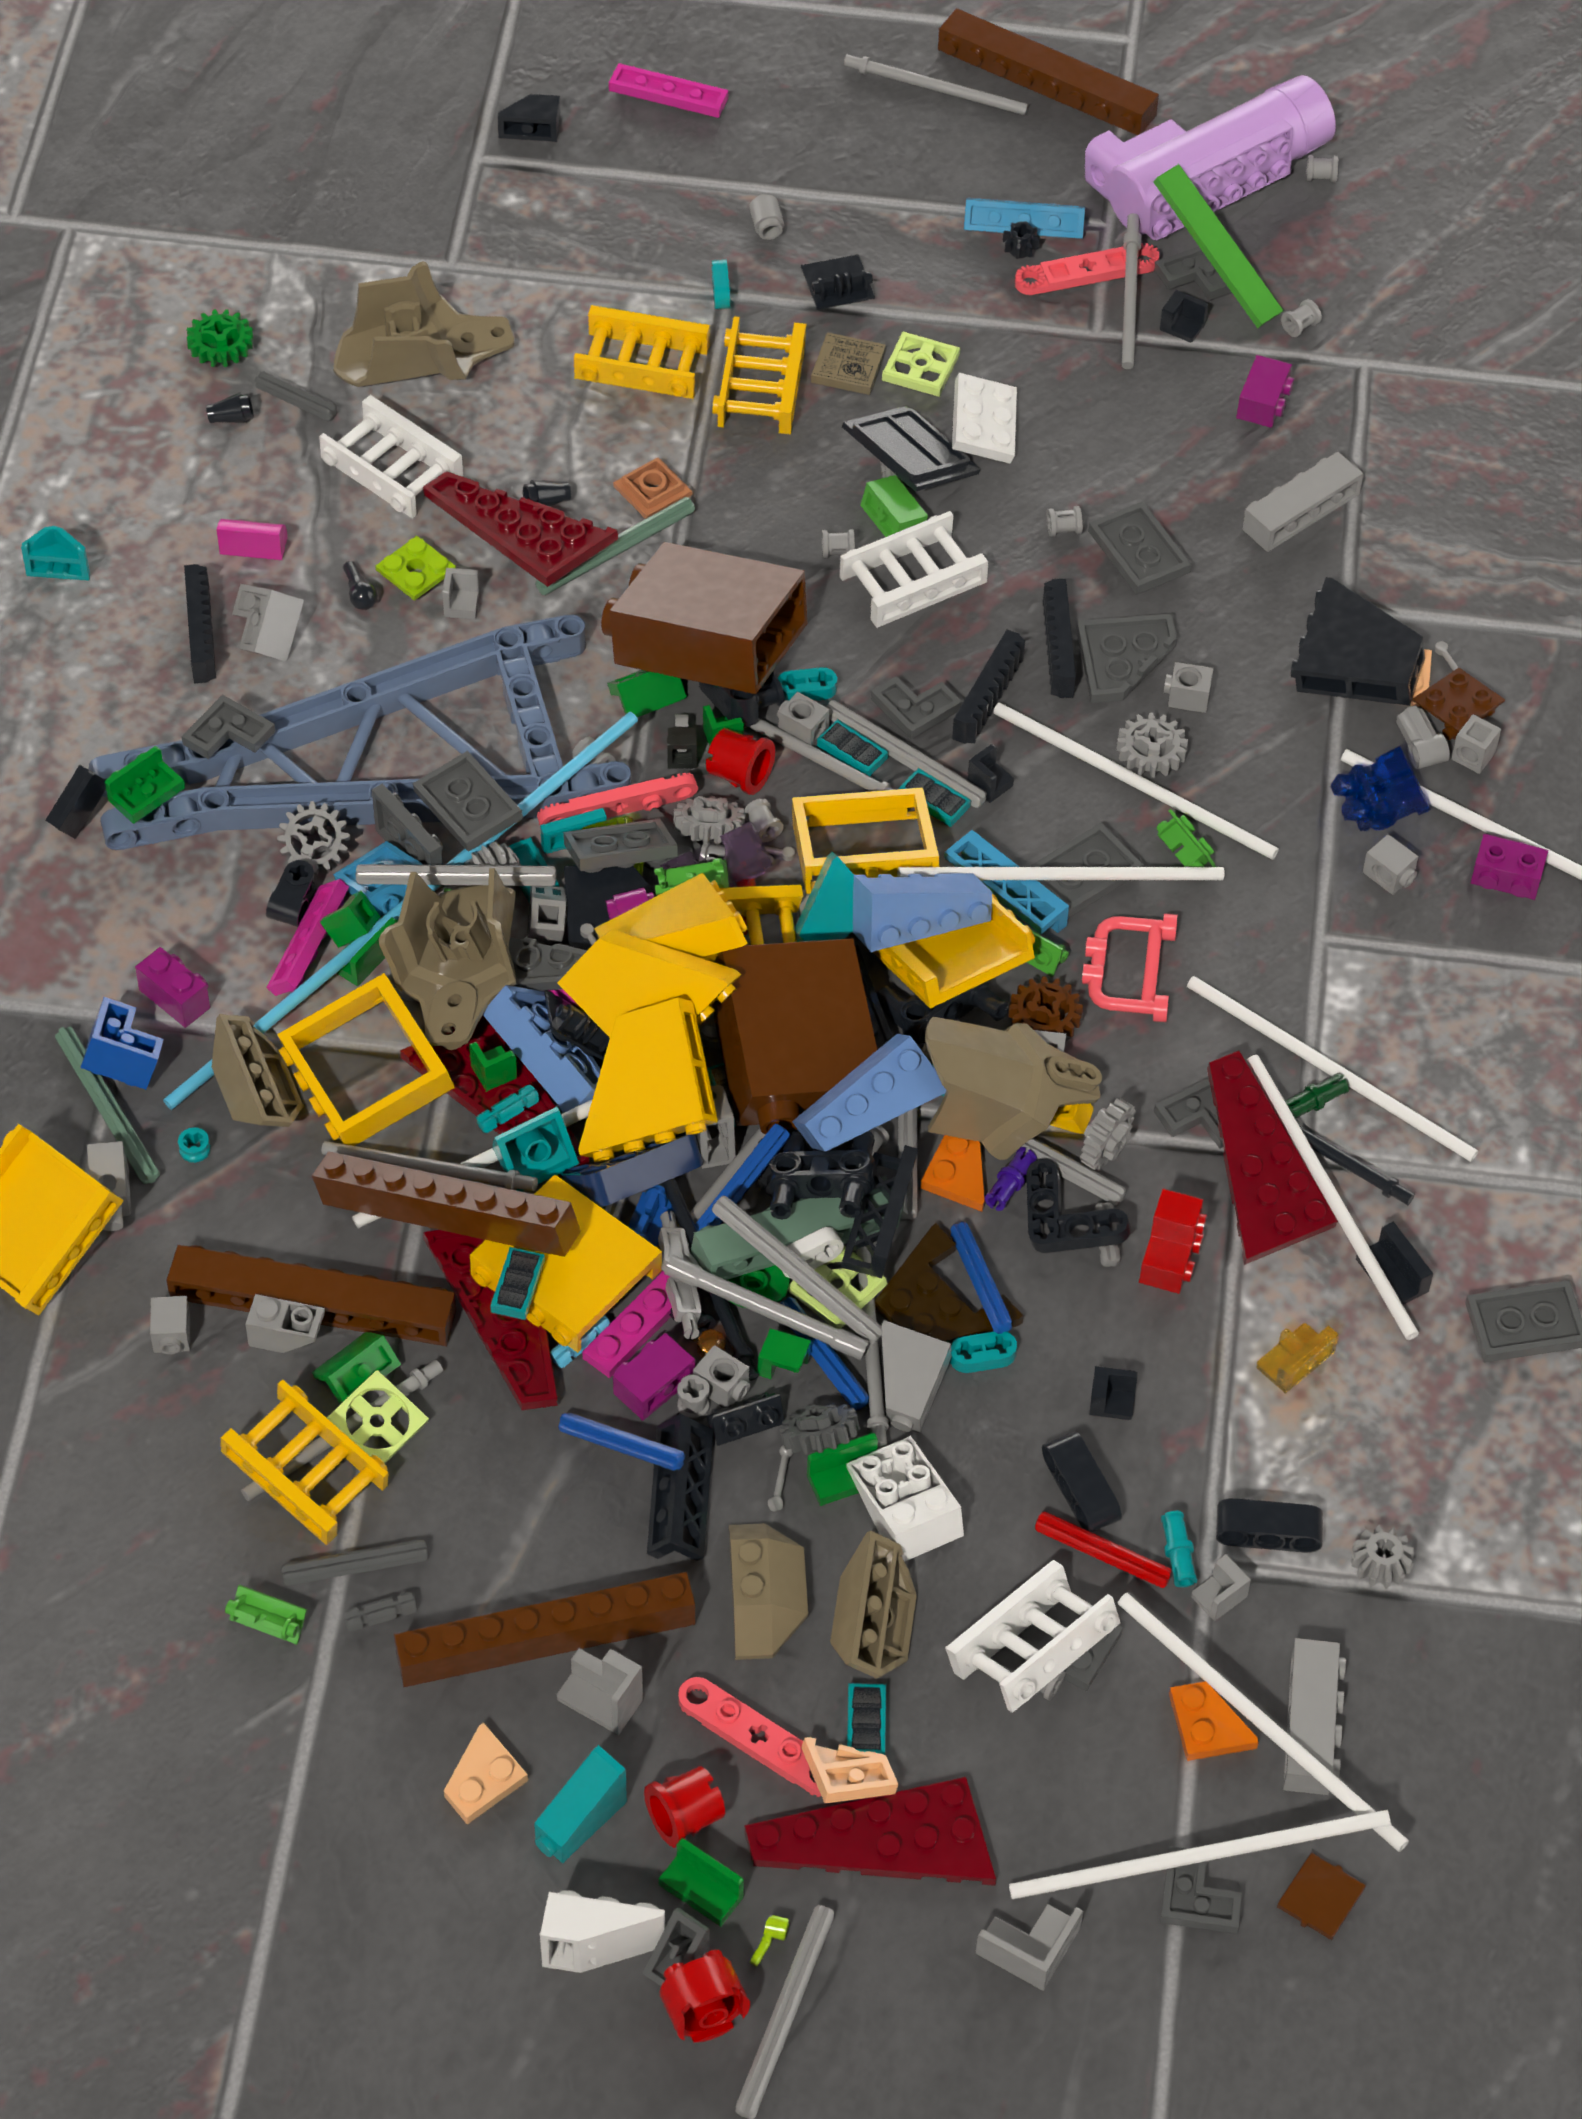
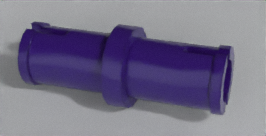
M1020 1147L1008 1166L1001 1168L997 1175L998 1180L985 1196V1202L990 1208L993 1209L997 1201H999L996 1210L1002 1211L1014 1192L1021 1190L1025 1183L1024 1178L1027 1175L1028 1167L1037 1160V1156L1032 1150L1029 1149L1025 1157H1023L1026 1148Z

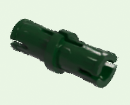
M1336 1073L1317 1085H1307L1303 1092L1285 1102L1296 1119L1313 1109L1319 1111L1324 1108L1325 1103L1348 1093L1347 1081L1344 1079L1339 1082L1343 1076L1340 1073Z

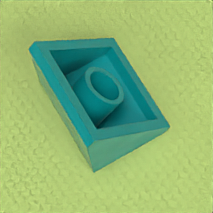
M557 1107L494 1137L492 1149L504 1172L508 1173L509 1170H517L520 1175L536 1177L538 1184L579 1164L560 1110ZM517 1189L516 1191L523 1192V1191H525V1190H523V1189Z

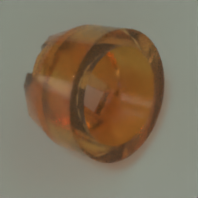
M708 1329L702 1332L697 1341V1351L702 1358L714 1345L726 1351V1341L722 1333L716 1329Z

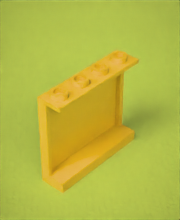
M992 894L991 921L877 950L872 953L931 1009L1034 959L1033 943H1035V937L1030 927L1019 922L1010 909L1006 910L999 903L996 896Z
M20 1124L5 1136L0 1148V1287L14 1297L15 1301L25 1309L40 1315L124 1200Z
M554 1175L534 1195L571 1202L581 1232L566 1256L562 1257L485 1240L470 1254V1268L473 1279L480 1286H487L495 1292L510 1247L544 1254L545 1262L526 1318L533 1325L542 1326L549 1331L560 1345H568L578 1353L581 1350V1337L645 1275L653 1280L662 1271V1251L557 1175Z

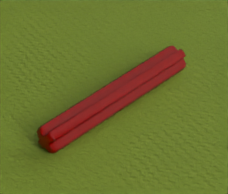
M1041 1512L1036 1520L1035 1530L1160 1588H1165L1171 1579L1172 1570L1169 1567L1050 1513Z

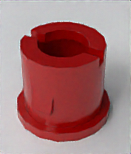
M723 728L714 737L709 747L708 753L712 754L713 757L706 759V771L713 776L729 781L736 788L740 786L741 790L748 795H755L764 786L771 773L775 760V744L768 738L757 740L753 738L754 735H744L731 729Z
M699 1766L680 1776L666 1777L663 1784L654 1781L644 1788L645 1804L649 1816L661 1838L673 1848L677 1847V1843L681 1838L685 1839V1836L692 1834L694 1837L702 1828L725 1817V1805L718 1786L710 1788L709 1785L712 1784L714 1779L704 1767Z

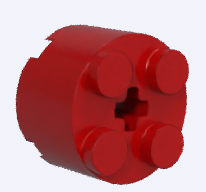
M711 1950L701 1958L686 1964H673L664 1972L666 1980L660 1988V1998L678 2037L684 2041L685 2036H690L693 2042H705L722 2036L734 2028L732 2020L739 2014L744 2019L749 2012L750 2001L730 1960L724 1957L720 1950Z

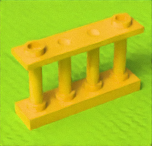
M591 305L588 313L589 335L594 337L588 355L579 353L574 355L575 379L694 399L695 373H690L689 371L695 353L708 354L710 347V325ZM606 338L623 341L617 360L600 357ZM636 343L653 346L647 365L630 362ZM665 348L683 351L677 370L660 367Z
M734 316L732 328H726L724 346L728 347L720 396L714 395L712 414H718V427L724 428L726 412L774 417V420L779 421V433L791 434L806 346V324L794 323L792 335L787 334L786 337L740 333V317ZM738 345L783 349L785 353H789V356L783 357L782 360L737 355ZM734 367L781 372V375H785V379H779V382L735 378L733 377ZM730 390L777 394V397L781 398V402L765 404L729 400Z
M801 885L720 888L721 891H724L728 901L732 902L736 911L746 917L751 945L764 944L760 914L778 915L783 943L797 942L792 913H797L803 898ZM718 954L701 958L714 962Z
M282 1379L277 1384V1398L281 1402L247 1434L242 1433L239 1435L230 1428L221 1437V1452L327 1546L337 1536L336 1515L371 1481L383 1491L388 1486V1468L376 1455L370 1457L311 1405L302 1389L296 1385L291 1387ZM291 1412L295 1413L307 1426L273 1458L268 1457L266 1459L257 1451L256 1445ZM317 1435L321 1436L333 1447L300 1481L295 1480L292 1482L283 1474V1468ZM344 1458L347 1459L360 1472L326 1505H317L310 1498L309 1492Z

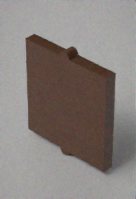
M1311 1853L1278 1902L1277 1908L1299 1920L1302 1927L1309 1926L1332 1940L1362 1895L1366 1885L1343 1872L1341 1866L1337 1865L1335 1867Z

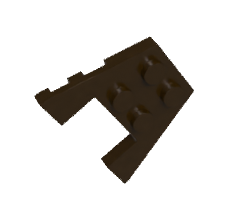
M935 1223L876 1298L875 1309L890 1323L950 1343L951 1345L960 1337L994 1332L984 1308L974 1313L932 1269L933 1266L953 1254L956 1250L954 1241ZM1004 1294L1001 1295L1012 1320V1328L1021 1325L1024 1315Z

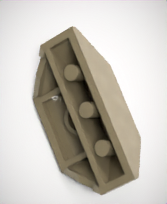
M219 1014L216 1018L211 1067L232 1119L257 1125L289 1127L304 1106L287 1065L278 1049L266 1035L253 1027L255 1023L249 1016Z
M765 1523L729 1525L735 1660L770 1659L779 1652L780 1647L808 1617L804 1547Z
M870 1530L865 1534L840 1577L830 1644L846 1665L877 1679L908 1660L917 1594L909 1570L901 1557L904 1555L901 1545Z

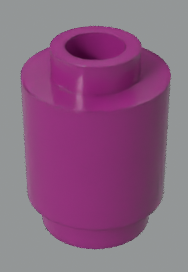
M643 887L613 895V899L606 900L610 920L654 898L653 892L646 893Z

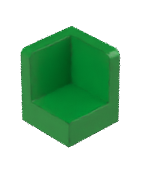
M710 705L703 706V731L709 746L717 733L723 728L744 734L742 718L728 720L725 716L715 718Z
M362 890L351 895L340 909L323 917L320 923L337 947L340 948L367 934L381 916Z
M477 1042L469 1044L471 1067L486 1092L517 1078L516 1056L513 1051L505 1052L502 1046H498L483 1053Z
M770 1328L758 1356L759 1376L772 1379L776 1367L796 1373L799 1372L802 1364H808L810 1359L811 1341Z

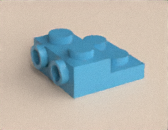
M385 841L333 875L335 880L341 879L349 886L347 892L353 895L362 890L378 914L384 916L404 899L407 885L358 884L356 881L357 865L423 864L388 841Z

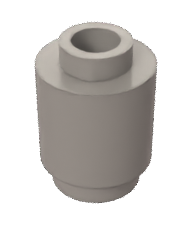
M761 194L757 196L749 205L755 231L762 239H775L782 234L784 227L778 200L773 195Z

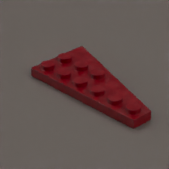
M448 471L423 486L426 498L547 587L618 540L617 529L607 527L604 530L593 526V521L585 518L577 521L566 517L564 511L523 497L520 500L507 496L506 491L496 489L493 492L481 488L479 482Z
M483 1015L467 1044L454 1050L445 1049L443 1046H432L448 1071L455 1087L448 1091L447 1094L476 1117L487 1109L492 1111L491 1107L511 1094L516 1093L518 1095V1090L526 1085H532L539 1094L538 1103L529 1108L523 1107V1112L503 1124L498 1122L496 1124L497 1128L493 1129L498 1134H502L555 1108V1105L541 1084L516 1054L517 1078L486 1092L471 1067L469 1044L477 1042L483 1053L498 1046H502L505 1052L512 1051V1049ZM412 1045L400 1050L402 1060L422 1075L428 1073ZM566 1127L579 1164L576 1166L589 1164V1157L580 1156L578 1149L580 1143L570 1128Z
M1238 1050L1209 1062L1207 1072L1213 1104L1217 1110L1218 1129L1224 1147V1162L1232 1204L1235 1206L1237 1216L1236 1225L1238 1236L1241 1238L1244 1265L1336 1227L1338 1220L1240 1051Z
M442 1230L423 1232L425 1243L452 1290L455 1292L456 1297L521 1410L558 1406L546 1329L542 1326L533 1325L527 1318L523 1320L491 1313L490 1305L495 1292L487 1286H480L471 1275L470 1254L485 1240Z
M966 1777L898 1791L892 1795L866 1798L744 1826L753 1866L794 1870L810 1867L825 1869V1872L840 1873V1870L859 1871L861 1875L918 1880H921L922 1877L946 1878V1882L961 1883V1880L982 1881V1885H996L995 1873Z

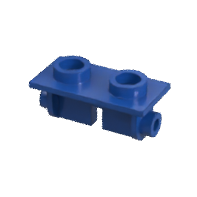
M660 1185L653 1186L647 1189L646 1192H642L628 1225L630 1229L655 1247L658 1246V1237L663 1227L660 1216L668 1211V1214H670V1211H673L671 1203L665 1195L666 1190Z

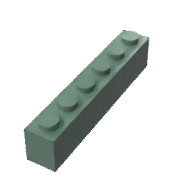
M886 1176L881 1177L883 1181L888 1180ZM882 1192L868 1197L875 1208L888 1204V1200ZM841 1198L798 1199L792 1205L790 1217L783 1220L774 1218L771 1215L770 1208L750 1216L785 1246L825 1227L834 1228L842 1242L847 1244L855 1219L847 1218L840 1213L839 1204ZM902 1207V1210H901L900 1217H899L898 1224H897V1227H896V1228H898V1226H899V1222H900L901 1214H902V1211H903V1207ZM874 1219L860 1225L867 1236L880 1231ZM726 1223L717 1226H706L694 1232L691 1255L705 1271L725 1280L775 1265Z

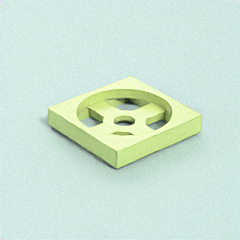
M902 332L882 373V381L940 397L958 360L960 348ZM921 348L919 351H915L913 353L907 352L911 349ZM935 351L940 354L946 362L933 359V352ZM918 359H923L927 364L919 366L915 362ZM895 362L910 365L909 373L897 372ZM927 371L940 374L939 378L933 382L921 378L923 372Z
M844 1246L839 1256L814 1270L829 1283L834 1279L843 1280L844 1283L838 1290L862 1309L888 1283L884 1276L881 1279L866 1275L868 1285L860 1292L851 1285V1280L859 1272L845 1268L831 1270L826 1265L842 1262L846 1246ZM852 1252L851 1258L864 1261ZM794 1280L789 1284V1293L832 1327L841 1329L845 1325L842 1320L817 1299L809 1295Z
M378 1370L327 1417L328 1420L370 1457L376 1455L384 1463H387L429 1420L422 1411ZM381 1390L390 1399L381 1407H373L362 1396L368 1391ZM350 1408L363 1418L362 1426L352 1435L346 1422V1413ZM401 1408L409 1417L408 1430L404 1435L391 1424V1418ZM373 1415L383 1417L384 1424L381 1427L371 1425L370 1418ZM372 1436H382L391 1447L374 1449L364 1446V1444Z

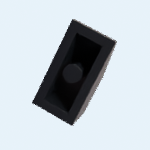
M529 94L501 110L497 116L498 137L557 142L561 118L560 96Z

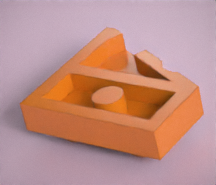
M944 1135L921 1180L920 1188L982 1212L985 1198L980 1142Z
M1206 1681L1170 1687L1169 1697L1187 1761L1257 1749L1259 1743L1257 1736Z

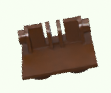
M1458 667L1414 697L1413 702L1445 723L1442 734L1447 740H1456L1457 734L1473 714L1481 719L1491 716L1495 713V709L1505 702V699Z

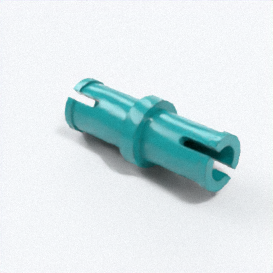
M1182 1511L1166 1512L1160 1518L1167 1543L1164 1546L1165 1556L1170 1558L1174 1585L1182 1588L1189 1587L1198 1581L1191 1555L1194 1552L1193 1542L1188 1540L1184 1513Z

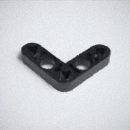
M1039 1159L1030 1164L1027 1169L1028 1234L1036 1251L1052 1253L1123 1243L1129 1238L1132 1230L1127 1214L1120 1209H1105L1062 1215L1061 1178L1056 1164L1049 1159ZM1044 1172H1048L1046 1175L1047 1188H1042L1039 1180ZM1042 1200L1054 1202L1048 1211L1040 1212L1035 1209L1036 1205ZM1119 1222L1117 1230L1110 1231L1112 1223ZM1042 1223H1047L1050 1233L1047 1235V1239L1043 1240L1040 1238L1043 1237ZM1095 1224H1099L1100 1227L1098 1229L1100 1233H1097ZM1078 1225L1089 1227L1088 1232L1084 1236L1074 1237L1071 1235L1072 1229Z

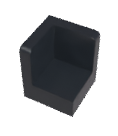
M1176 290L1162 308L1160 330L1192 343L1206 325L1208 304Z
M990 744L969 760L968 781L986 791V801L989 803L1013 787L1014 778L996 763L997 747L993 744Z
M1095 1366L1089 1415L1131 1420L1138 1372Z

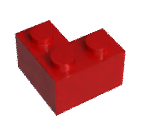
M1162 1188L1153 1217L1151 1236L1141 1266L1139 1283L1180 1294L1183 1282L1191 1281L1195 1262L1190 1261L1192 1252L1197 1254L1200 1252L1207 1215L1201 1213L1204 1199Z

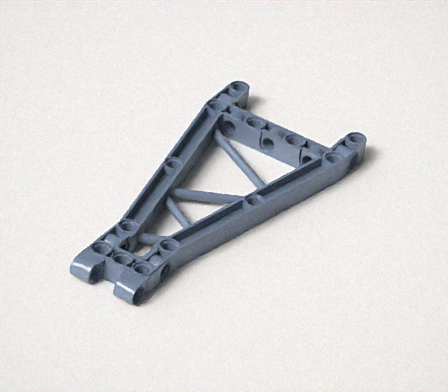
M563 615L502 627L263 713L260 716L274 723L275 733L256 753L231 739H228L210 759L184 746L182 740L154 745L161 750L163 762L184 780V783L188 782V785L200 783L219 776L215 787H203L179 792L134 824L116 808L106 811L100 819L105 844L112 850H123L219 830L280 828V823L288 824L290 822L286 815L287 812L294 815L298 814V804H301L304 810L309 809L310 801H314L317 809H321L324 803L328 804L329 814L338 810L340 816L337 822L346 820L347 825L375 824L372 789L382 783L391 793L396 792L403 801L404 807L410 814L415 813L421 822H441L414 792L413 783L419 779L351 781L376 719L407 708L459 753L463 754L468 751L518 805L563 767L533 666L558 662L561 659L581 655L586 648L585 622L577 615ZM501 675L503 696L511 723L515 724L517 728L518 747L526 774L530 773V775H506L424 707L421 702L492 676ZM359 725L336 782H316L283 753ZM154 746L102 755L91 760L88 768L106 780L113 772L121 770L134 761L139 754L147 752ZM267 758L272 760L298 783L230 786L237 769ZM620 761L585 765L526 814L523 819L537 818V813L540 812V809H545L546 805L550 807L552 803L553 806L556 803L565 804L569 803V799L631 785V770L628 765ZM107 791L104 792L102 797H107ZM313 817L302 820L299 825L303 826L311 822ZM327 822V826H333L330 822Z

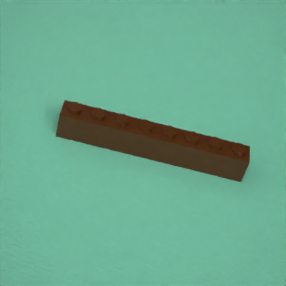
M958 8L953 11L939 28V51L1137 136L1142 134L1157 116L1158 93Z
M330 1151L327 1152L312 1174L323 1205L565 1257L581 1232L572 1204L568 1201Z
M177 1245L167 1277L169 1296H187L188 1302L249 1312L255 1294L325 1308L321 1325L370 1332L446 1347L456 1314L455 1292L448 1291L442 1287L428 1288L416 1286L407 1281L393 1282L381 1280L372 1275L358 1276L346 1274L337 1269H317L303 1263H282L268 1257L253 1258L242 1256L233 1251L219 1252L207 1250L198 1245Z
M687 1572L397 1633L394 1634L403 1687L576 1651L579 1648L585 1649L695 1625V1601Z

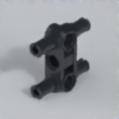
M987 981L931 1009L916 994L909 999H905L888 985L882 987L876 993L881 1007L893 1016L895 1024L902 1029L903 1035L911 1036L916 1044L926 1043V1026L932 1017L957 1021L973 1008L979 1007L995 1021H1000L1009 1010L1007 1007L1008 1003L991 991Z
M867 1131L855 1137L851 1150L826 1152L805 1151L806 1139L800 1132H790V1138L784 1145L783 1153L777 1154L770 1161L772 1173L770 1188L773 1192L770 1205L771 1215L780 1220L789 1218L794 1199L841 1198L839 1204L840 1213L847 1218L859 1216L863 1196L870 1194L875 1188L873 1175L875 1160L872 1156L875 1139L872 1132Z

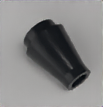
M239 392L214 404L206 405V412L210 423H247V419L254 418L249 394L242 395Z
M531 480L529 484L523 485V498L552 506L564 501H570L571 489L568 482L558 483Z

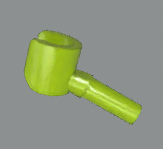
M773 1915L767 1919L764 1935L749 1961L750 1964L758 1967L771 1945L772 1938L785 1941L789 1929V1920L787 1918Z

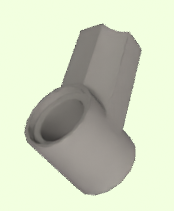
M1411 706L1397 715L1396 723L1408 744L1409 759L1415 769L1449 760L1450 752L1446 738L1441 733L1436 734L1423 709Z

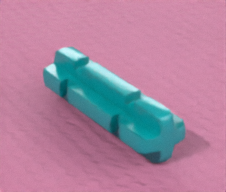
M526 1085L518 1090V1095L513 1093L491 1107L492 1111L487 1109L478 1114L476 1120L479 1128L484 1133H489L497 1128L496 1124L498 1122L503 1124L523 1112V1107L529 1108L538 1103L539 1094L532 1085Z

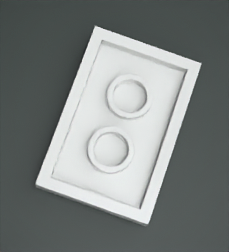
M958 373L954 389L952 449L1011 464L1015 456L1017 387Z

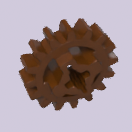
M1042 976L1041 983H1036L1031 978L1028 982V988L1020 984L1017 988V994L1011 995L1008 1017L1012 1018L1011 1026L1015 1023L1028 1024L1033 1030L1064 1033L1068 1037H1073L1074 1028H1079L1081 1023L1083 1005L1079 1004L1080 995L1079 993L1071 994L1072 986L1070 984L1062 988L1058 978L1053 983H1048L1046 976Z

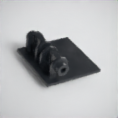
M859 254L801 265L817 310L875 299L870 285L873 283L871 271L866 272L864 270Z
M545 990L544 995L551 1033L562 1042L568 1041L576 1045L586 1055L596 1056L604 1061L606 1048L610 1040L608 1035L582 1009Z

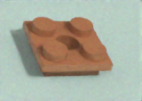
M659 457L613 482L618 492L645 519L684 497L692 496V490ZM651 484L657 487H648L647 485Z

